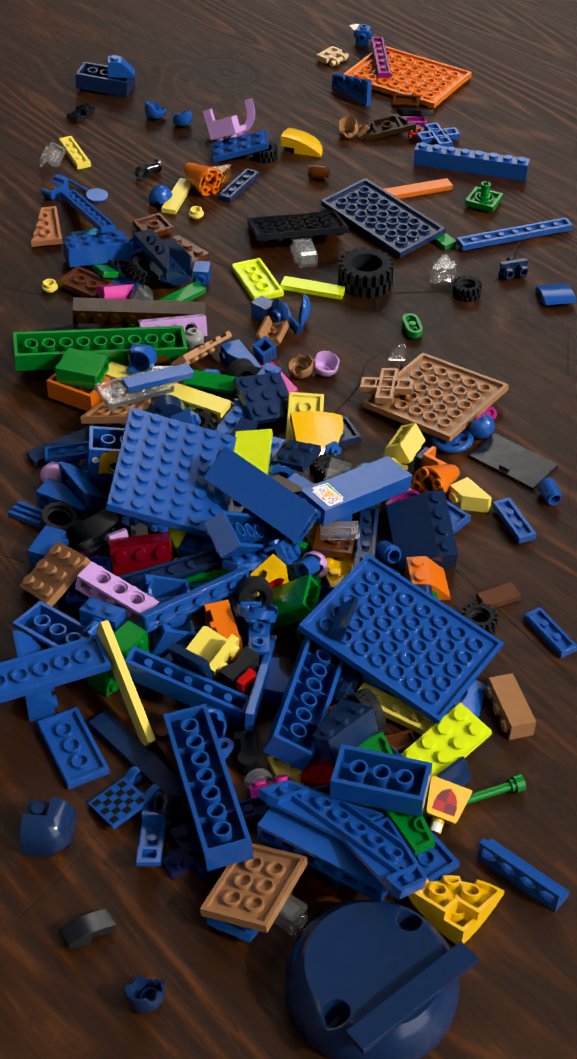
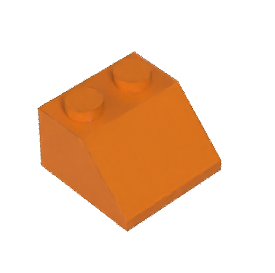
M427 556L406 557L405 577L413 584H428L432 587V592H437L438 600H450L445 572L441 566Z

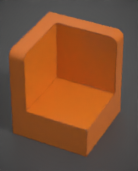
M432 446L423 454L422 467L444 465L447 463L435 458V446Z

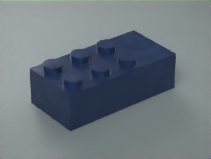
M83 62L76 72V88L83 91L88 90L127 98L135 86V78L108 77V66Z

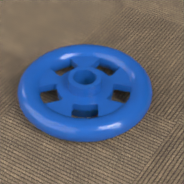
M467 428L451 442L431 435L432 445L437 450L445 453L463 452L473 444L474 440L472 433Z

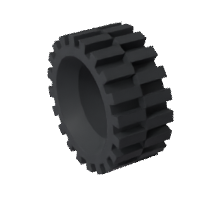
M361 247V250H358V248H353V251L348 250L346 254L343 253L339 258L338 285L346 286V293L349 295L353 293L354 297L359 295L362 298H366V296L375 298V295L380 297L382 293L386 294L388 289L391 290L394 274L393 258L388 256V253H382L380 249L375 251L371 247L370 249Z

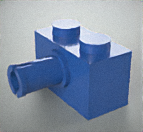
M90 597L79 609L80 621L87 626L81 632L82 638L97 634L96 628L103 621H109L113 633L127 622L126 609Z

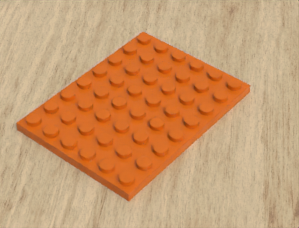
M387 46L385 47L391 70V78H378L373 52L344 73V75L372 80L371 90L380 91L383 94L392 96L394 94L420 95L419 105H424L428 108H435L472 75L470 71Z

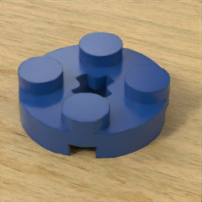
M242 601L240 604L237 603L236 613L237 616L245 617L247 622L255 623L257 619H261L265 622L274 623L278 615V607L272 604H268V607L262 605V602Z

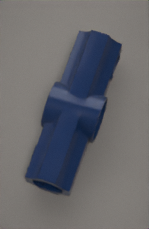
M347 665L345 671L340 673L330 706L337 705L340 699L347 700L349 694L357 692L361 687L363 674Z

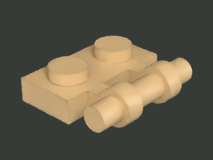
M334 46L316 55V60L325 64L329 63L331 67L337 66L340 62H344L349 58L348 53L344 54L342 49Z

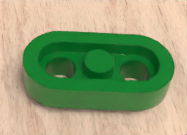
M413 313L403 315L402 325L406 334L413 339L422 336L423 326L419 317Z

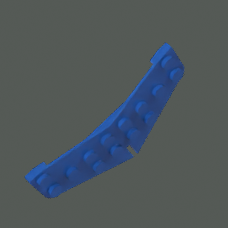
M289 780L259 790L258 797L266 802L269 807L286 812L340 839L393 897L400 900L424 888L427 880L425 872L389 816L384 818V813L350 801L331 798L330 794Z

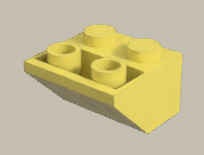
M417 424L401 425L386 446L382 458L389 456L390 458H395L401 464L410 463L425 442V438Z

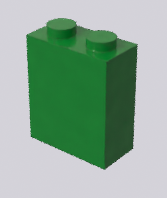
M69 348L55 366L54 374H56L57 382L97 390L109 371L108 355Z
M310 574L272 588L274 592V602L272 605L278 607L274 630L304 620L317 607L321 586Z

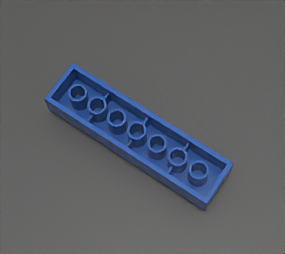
M304 635L263 752L301 771L306 768L314 756L315 746L312 735L326 719L344 661L306 635Z
M207 704L163 714L167 736L207 871L253 859L251 838Z

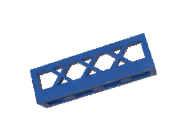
M483 838L480 842L477 855L478 860L552 911L556 912L568 898L570 891L492 838L489 841Z

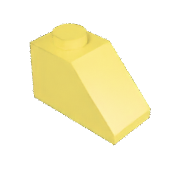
M466 477L450 485L449 500L458 508L468 511L490 512L492 497L471 479Z

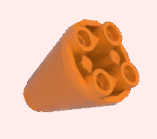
M187 163L184 166L185 175L200 194L208 196L218 193L223 174L218 169L196 163Z
M452 464L421 467L414 474L413 483L411 484L412 490L419 493L444 490L446 493L450 485L454 484L458 479L459 469Z

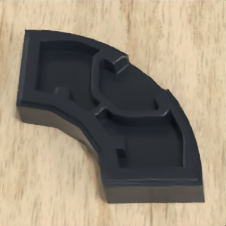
M397 107V112L402 115L421 117L434 115V110Z

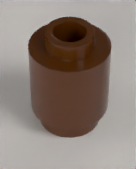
M315 164L309 166L308 177L326 181V178H329L330 169L327 166Z

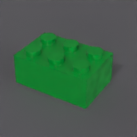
M128 620L114 632L124 661L133 646L149 652L148 632ZM112 669L87 677L88 685L106 697L119 689Z

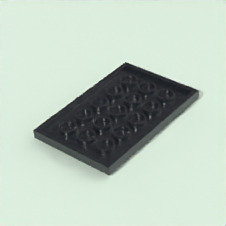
M335 210L247 218V224L259 242H268V240L273 239L275 241H282L284 238L291 240L299 239V237L313 238L317 235L327 237L329 234L340 236L348 233L347 224Z

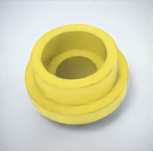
M193 206L190 208L189 216L191 218L200 219L203 217L204 212L201 207Z
M54 279L43 281V291L53 293L58 289V284Z

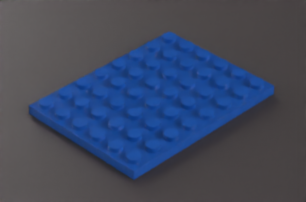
M130 407L105 510L210 538L207 535V528L204 523L220 512L226 511L228 495L203 477L206 475V469L214 463L216 455L221 449L226 446L234 451L237 437Z
M369 554L299 624L297 629L435 724H439L444 716L451 711L504 644V642ZM354 597H358L359 601L343 640L340 641L328 636L327 633L339 606Z

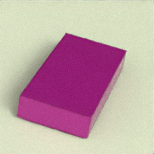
M401 116L408 119L410 124L416 123V128H424V124H428L426 116Z

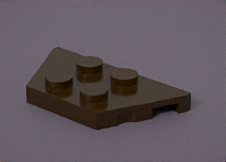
M398 114L373 119L369 122V129L367 134L364 135V140L367 142L416 129V123L410 124L408 119Z

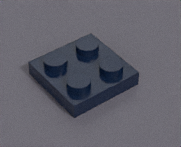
M288 440L271 459V464L279 463L282 466L290 467L294 471L304 472L322 452L321 445Z

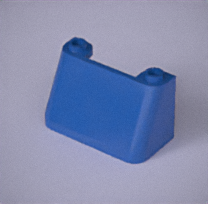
M144 574L137 586L139 590L159 601V605L192 590L186 579ZM192 619L186 625L171 629L170 625L162 624L160 628L148 633L149 653L158 657L168 655V648L172 642L178 645L182 642L188 646L203 626H198L195 629Z

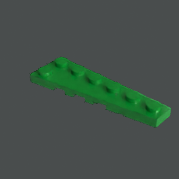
M383 732L368 738L358 746V748L393 755ZM382 809L386 816H389L414 856L435 847L434 837L423 815L419 817Z

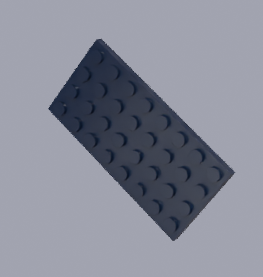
M367 178L321 200V206L329 211L335 210L344 221L400 258L446 233V228Z

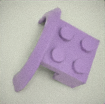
M253 99L244 100L247 118L245 124L241 126L239 125L237 115L215 120L212 109L203 111L210 139L221 141L246 134L255 120Z

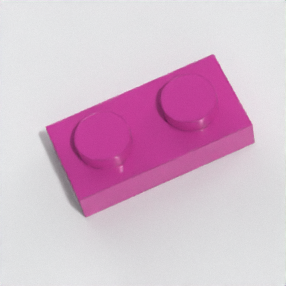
M288 775L275 776L274 780L266 781L265 779L255 780L252 782V785L246 786L247 793L251 799L259 798L258 794L261 788L285 780L293 782L295 780L288 777Z

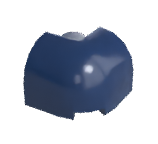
M51 797L50 802L29 800L26 814L22 816L20 827L21 854L53 857L54 853L63 850L66 846L69 847L77 824V815L74 807L67 801L56 797Z

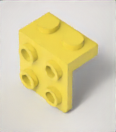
M203 626L186 649L208 660L216 680L219 670L223 666H227L231 658L238 654L240 650L239 638L231 634L226 639L211 628Z

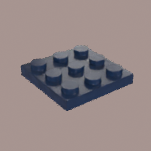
M280 372L235 377L232 382L249 420L255 421L257 424L287 420L289 391Z

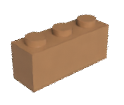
M513 673L490 677L488 686L485 687V694L487 699L491 700L495 716L499 717L501 729L503 732H506L508 739L513 740L534 735L536 720Z

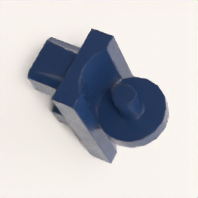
M508 257L506 261L500 262L498 276L500 278L505 277L506 279H512L514 275L527 276V258L513 260L512 257Z

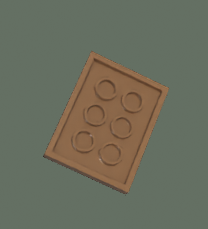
M252 843L254 858L228 865L201 906L200 912L201 916L268 933L306 868L308 860L307 856Z

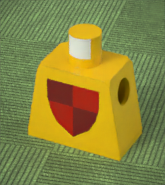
M274 554L250 574V576L265 578L272 588L289 582L286 564ZM258 591L250 594L251 599H255L257 596L260 597V592Z
M431 775L422 815L431 818L429 829L433 833L441 835L444 823L448 825L456 824L472 794V790Z

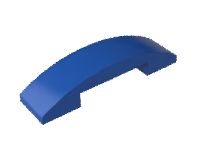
M154 802L142 809V827L136 866H161L166 814L155 813L153 809Z

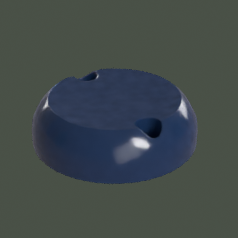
M374 899L355 900L337 905L312 920L300 933L291 949L285 973V993L289 1013L301 1035L311 1046L329 1059H421L438 1046L453 1023L459 1002V979L364 1055L348 1039L346 1030L451 948L441 933L427 919L405 906Z

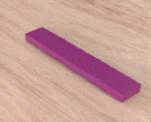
M371 37L378 78H391L384 38Z

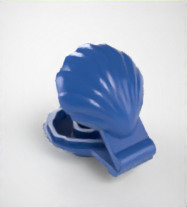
M303 294L299 312V323L292 317L286 303L280 299H274L270 314L275 322L287 320L294 334H301L304 323L308 320L311 312V303L308 296Z

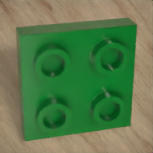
M483 181L481 187L476 186L466 198L465 205L484 210L485 212H493L503 199V193L490 190L491 183L488 182L487 184V181Z

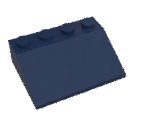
M444 490L423 492L386 505L392 544L399 547L401 551V559L396 563L398 572L405 571L406 557L427 556L442 568L456 566L458 550Z

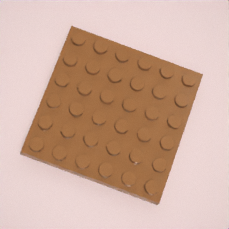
M421 353L399 371V379H414L412 395L395 394L393 404L383 405L375 403L376 393H372L363 401V407L403 424L416 423L421 431L451 442L469 426V422L474 421V419L479 417L506 393L509 384Z

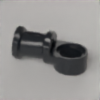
M159 159L138 166L135 169V176L140 180H145L151 173L160 172L162 165ZM144 170V174L139 176L140 171Z

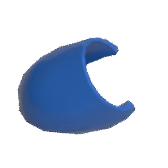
M131 344L128 350L129 367L127 371L132 374H141L152 369L157 361L155 349L150 345Z

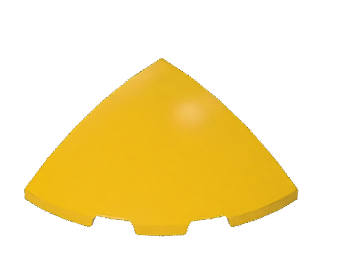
M287 128L282 133L281 146L294 148L295 154L322 157V145L311 134L294 128Z
M320 411L290 413L293 440L321 445L322 452L319 455L322 454L323 456L326 444H331L333 441L339 442L343 433L342 415ZM314 461L309 465V467L314 466Z
M443 875L439 881L429 882L427 879L423 889L408 895V897L420 913L439 932L457 945L460 941L463 943L467 942L479 929L504 895V890L481 880L470 883L461 881L460 876Z

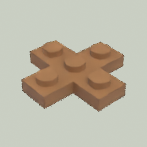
M382 368L379 378L362 377L360 392L376 393L375 403L393 404L395 394L412 395L414 379H399V369Z

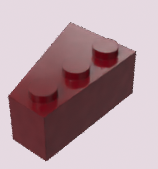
M170 532L111 539L110 554L114 575L121 576L172 560Z

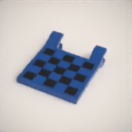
M133 766L124 778L91 800L88 805L114 830L148 804L154 802L158 793L162 794L160 792L161 788L157 784H153L145 795L141 793L133 784L141 782L143 777L140 774V769Z

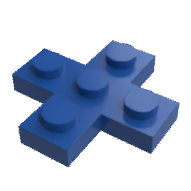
M438 122L424 124L425 131L417 132L416 138L420 143L425 142L429 144L434 142L445 147L452 146L453 140L460 139V132L456 127L442 129Z

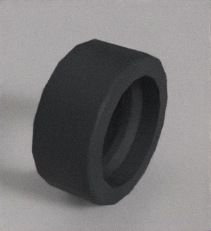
M53 502L43 508L40 527L43 530L45 525L65 530L67 531V537H69L75 531L72 524L77 521L78 515L71 505L63 502ZM52 515H62L70 523L59 526L52 524L47 518Z

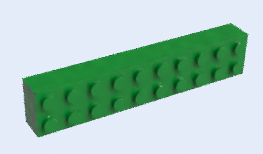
M183 326L13 332L15 371L53 370L56 364L60 362L62 355L69 348L108 355L109 363L112 361L124 366H129L128 350L131 344L152 346L157 353V357L168 356L169 364L186 354L188 348Z

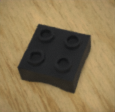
M245 646L236 661L223 666L219 670L218 676L221 684L236 690V681L249 668L254 670L257 675L259 654Z

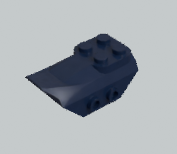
M152 229L133 233V238L129 239V241L141 248L149 262V270L158 275V280L162 283L167 282L175 287L191 279L192 256L175 238L161 240Z

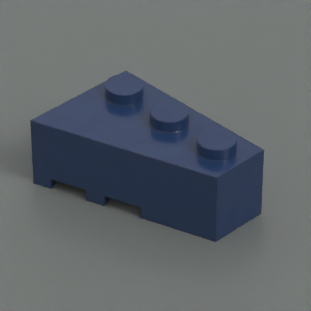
M340 699L312 735L317 758L335 764L341 744L358 747L378 732L374 708Z

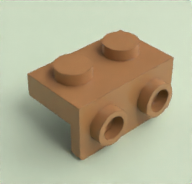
M266 316L256 333L257 340L259 341L264 336H267L275 346H278L290 326L288 321L273 323L270 316Z

